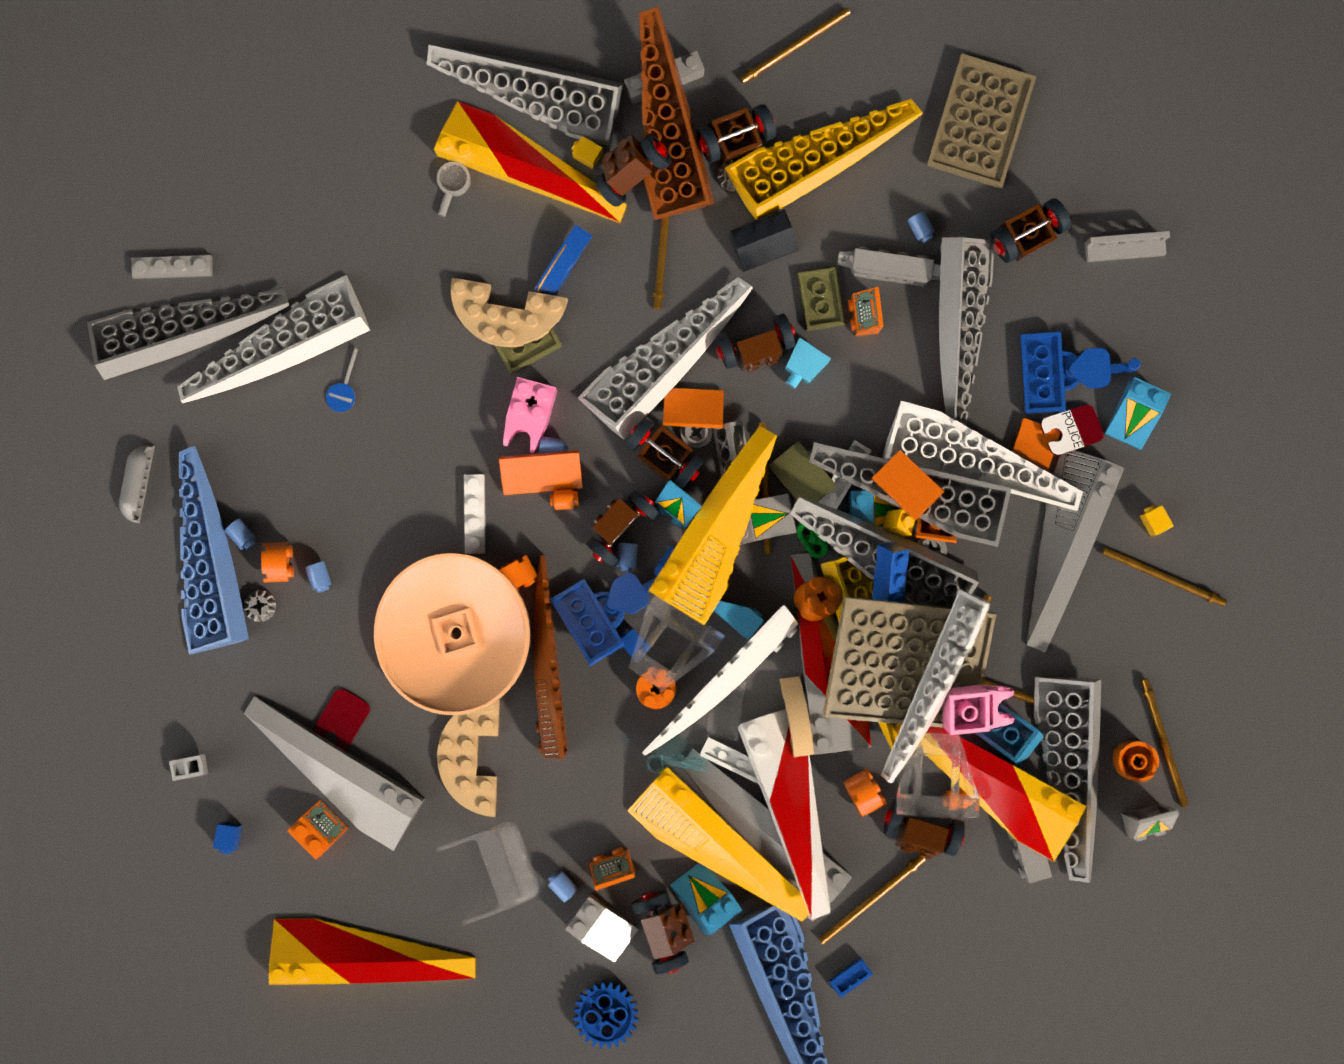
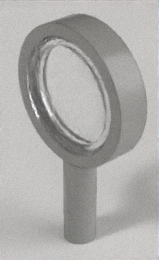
M448 162L437 173V183L442 192L445 193L438 215L443 217L446 216L452 196L464 194L471 184V176L468 169L459 162Z

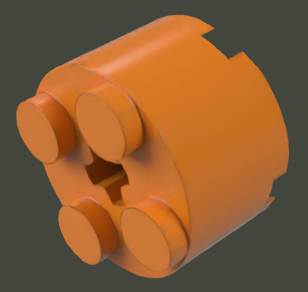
M287 541L262 543L261 547H265V551H261L262 574L267 575V578L263 579L264 583L287 582L290 580V577H294V566L290 565L289 557H293V546L288 545Z
M526 554L523 555V560L519 557L499 569L507 576L517 590L522 585L525 588L532 585L536 581L535 577L538 576Z
M815 577L807 581L796 590L794 595L795 607L800 611L799 614L808 621H818L834 614L839 608L841 601L839 585L825 577Z
M652 668L645 671L639 677L636 684V693L640 702L646 707L660 709L669 705L674 699L676 683L673 676L666 670ZM653 683L662 686L659 690L660 693L656 694L655 691H651Z
M1127 740L1113 750L1112 761L1114 769L1125 779L1145 782L1155 775L1154 773L1159 767V756L1156 750L1145 742ZM1135 757H1137L1138 760L1136 761V764H1133Z
M868 768L843 782L861 817L887 804L883 795H878V792L881 790L875 780L871 782L873 777Z

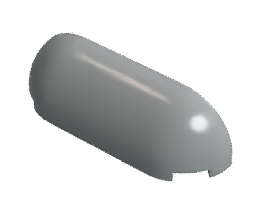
M142 445L135 448L129 454L126 462L119 498V508L126 519L135 523H140L155 448L152 445Z

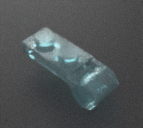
M673 753L672 756L654 754L649 756L646 761L647 769L656 775L661 774L666 769V766L703 773L707 772L708 767L704 763V759L692 757V760L684 759V755ZM659 759L661 767L653 770L651 767L652 762Z

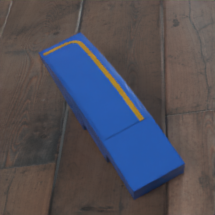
M575 225L550 262L533 292L555 296L570 275L574 265L582 256L581 253L593 238L592 235L578 225Z

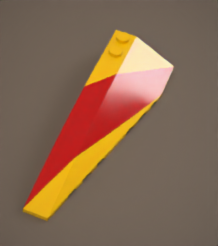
M457 101L441 130L434 148L438 157L451 162H459L465 167L618 223L621 222L627 206L626 203L618 207L611 205L601 195L595 182L496 115Z
M929 727L917 746L925 756L931 759L941 771L946 773L973 801H976L987 814L991 815L1003 829H1006L1016 841L1053 862L1075 829L1086 808L1085 805L957 735H950L942 727Z
M317 918L274 919L269 959V985L394 983L476 978V957L452 951L448 952L440 950V948L428 947L415 942H407L383 934L362 931L358 928H350Z

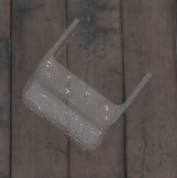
M513 821L496 824L436 848L437 852L464 842L475 840L480 848L497 896L498 906L465 917L462 921L463 925L513 908L534 898L539 891V884L519 827Z

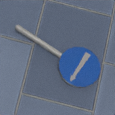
M357 348L353 351L344 383L334 384L326 393L327 405L336 412H346L355 403L356 396L354 390L347 384L357 355Z

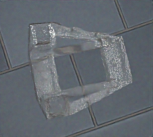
M654 596L646 608L629 669L663 691L713 654L725 635L710 625L704 626ZM656 616L660 623L644 643L653 618ZM667 626L691 642L670 671L646 655ZM698 646L703 648L702 651H700L692 660H690L685 665L687 660L690 658V656L693 654V652Z
M925 733L906 764L896 794V814L914 817L979 818V794L976 790L959 734ZM923 754L952 755L951 797L921 796ZM960 764L968 796H959ZM914 766L913 794H907Z

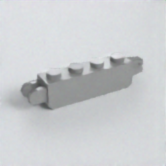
M859 247V249L855 248L854 251H840L837 265L850 268L852 275L855 277L922 287L927 285L930 280L939 281L941 274L940 265L933 264L934 260L929 259L928 256L918 255L917 257H911L908 253L899 252L897 255L883 249L877 252L870 251L868 247Z

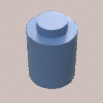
M925 211L907 220L918 242L926 243L934 238L933 234L936 232Z
M541 437L539 453L569 450L566 440Z
M241 519L232 522L224 531L240 550L244 548L248 550L256 543L254 541L256 536Z
M618 543V562L616 567H620V571L632 572V568H636L638 544Z
M324 561L305 567L313 591L317 590L318 593L329 590V586L332 583Z
M555 871L548 878L550 881L548 886L563 903L578 890V887L563 871L560 873Z

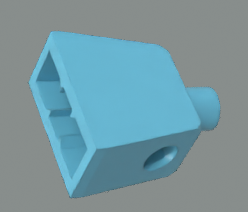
M799 338L785 368L786 371L791 373L786 383L794 389L800 381L809 384L829 363L831 358Z

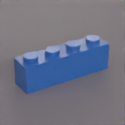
M896 542L878 544L872 599L904 602L909 549Z

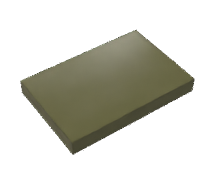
M836 267L797 272L806 331L845 326Z
M551 328L544 337L537 341L534 340L526 343L523 346L495 347L512 375L562 347V344L553 328Z
M797 441L768 467L796 500L801 496L819 502L837 485L822 468L809 462L811 455Z

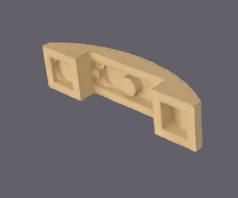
M800 677L780 679L782 697L785 701L790 728L793 756L814 755L809 714Z

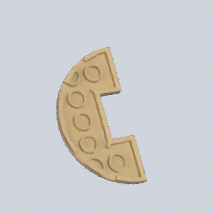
M452 278L451 299L461 323L476 338L499 347L523 346L526 343L534 340L537 341L544 337L559 322L568 302V299L564 297L529 291L525 310L488 304L491 291L490 284Z
M500 699L475 712L453 715L441 734L437 750L439 774L450 795L466 809L491 817L496 816L497 776L477 775L479 736H499Z

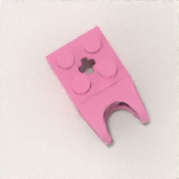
M517 377L506 416L503 446L508 447L517 433L526 432L530 435V453L535 454L541 437L544 435L549 423L557 394L556 387ZM534 399L537 402V404H533L532 407H529L528 401Z
M996 685L950 688L942 704L943 728L950 735L990 731V729L1013 723L1014 716L1009 713L998 712V705L1002 700L1013 696L1014 689Z

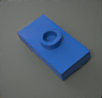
M860 957L828 981L838 996L842 998L870 978L873 973Z

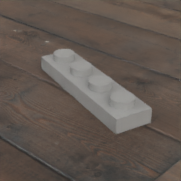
M211 255L131 258L132 278L213 276Z

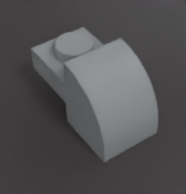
M205 754L169 761L172 781L209 774Z

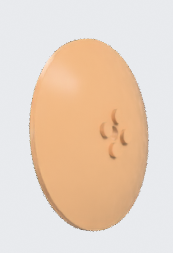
M455 553L437 554L408 566L388 586L379 603L375 617L374 643L381 669L390 684L400 695L424 710L443 715H460L475 712L491 705L513 686L521 674L527 659L530 645V625L526 607L518 590L498 568L470 555ZM456 627L461 630V637L459 639H456L452 634L453 629Z

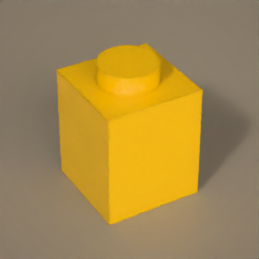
M583 136L579 141L576 140L571 149L574 159L593 170L603 155V147Z
M1153 504L1145 508V513L1140 515L1151 537L1157 536L1174 526L1163 505L1155 507Z
M903 509L887 511L882 528L902 537L911 536L916 521Z

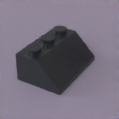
M785 209L729 232V238L743 272L798 251L793 228Z

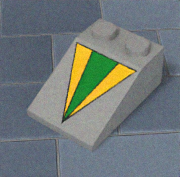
M789 494L754 500V507L740 545L797 533L794 517L790 514L792 507Z
M1159 803L1121 813L1127 837L1135 839V841H1142L1147 839L1148 835L1161 836L1166 834L1167 830L1173 828L1179 812L1177 809Z
M592 893L588 895L565 928L567 932L613 962L617 960L639 930Z

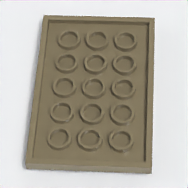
M961 54L926 166L1001 189L1037 76Z

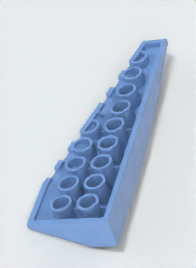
M195 446L179 452V478L182 479L179 497H182L183 506L180 509V517H183V527H180V560L184 564L181 571V579H184V590H181V599H184V609H181V616L189 655L249 639L224 526Z
M770 904L729 924L761 1002L790 1063L828 1064L822 1047L824 1045L823 1036H820L819 1026L821 1025L815 993L812 992L810 983L812 977L811 973L808 972L806 962L808 961V956L803 946V942H805L804 935L797 918Z

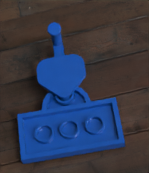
M1061 332L1021 334L1025 414L1066 411L1065 391L1072 390L1080 382L1089 389L1106 387L1111 381V374L1135 372L1141 363L1139 359L1133 358L1129 363L1110 364L1109 353L1103 348L1086 349L1077 357L1071 352L1062 351Z
M659 565L655 568L656 576L659 575L664 566ZM626 573L613 581L610 592H599L593 594L585 579H582L550 599L590 666L625 646L615 629L621 624L624 612L635 614L647 606L649 602V589L657 577L642 585L634 574Z

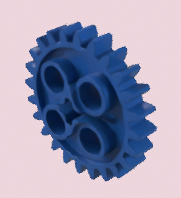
M602 981L601 987L594 983L593 990L586 987L587 994L580 993V997L583 1000H576V1004L580 1007H575L573 1011L578 1014L573 1017V1020L579 1021L575 1025V1029H582L579 1032V1036L586 1034L585 1042L591 1039L592 1046L598 1042L600 1049H602L604 1044H607L608 1049H610L611 1043L618 1047L619 1040L626 1043L625 1035L632 1037L630 1029L636 1030V1025L632 1022H638L639 1020L638 1017L633 1016L639 1013V1009L633 1008L637 1005V1001H630L633 998V994L626 995L627 988L621 991L620 983L613 987L612 981H610L609 986H606L605 982ZM607 996L610 999V1003L606 1005L601 1004L599 998ZM592 1003H595L598 1008L593 1007ZM623 1009L626 1015L624 1017H617L615 1011ZM589 1012H594L597 1015V1019L589 1020L586 1015ZM610 1012L609 1017H602L603 1013ZM612 1020L619 1023L621 1026L618 1027ZM605 1025H610L613 1028V1031L611 1033H605L602 1030V1027Z

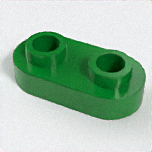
M802 523L798 525L796 535L809 555L813 558L823 557L828 550L827 543L819 538L818 534L813 530H809L808 536L803 535L802 531L807 527ZM815 545H819L821 547V550L819 552L814 551L813 548Z

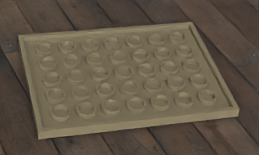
M844 596L823 716L827 718L903 724L951 608ZM986 612L976 638L951 688L983 685L996 619L995 613ZM942 705L930 727L943 728Z

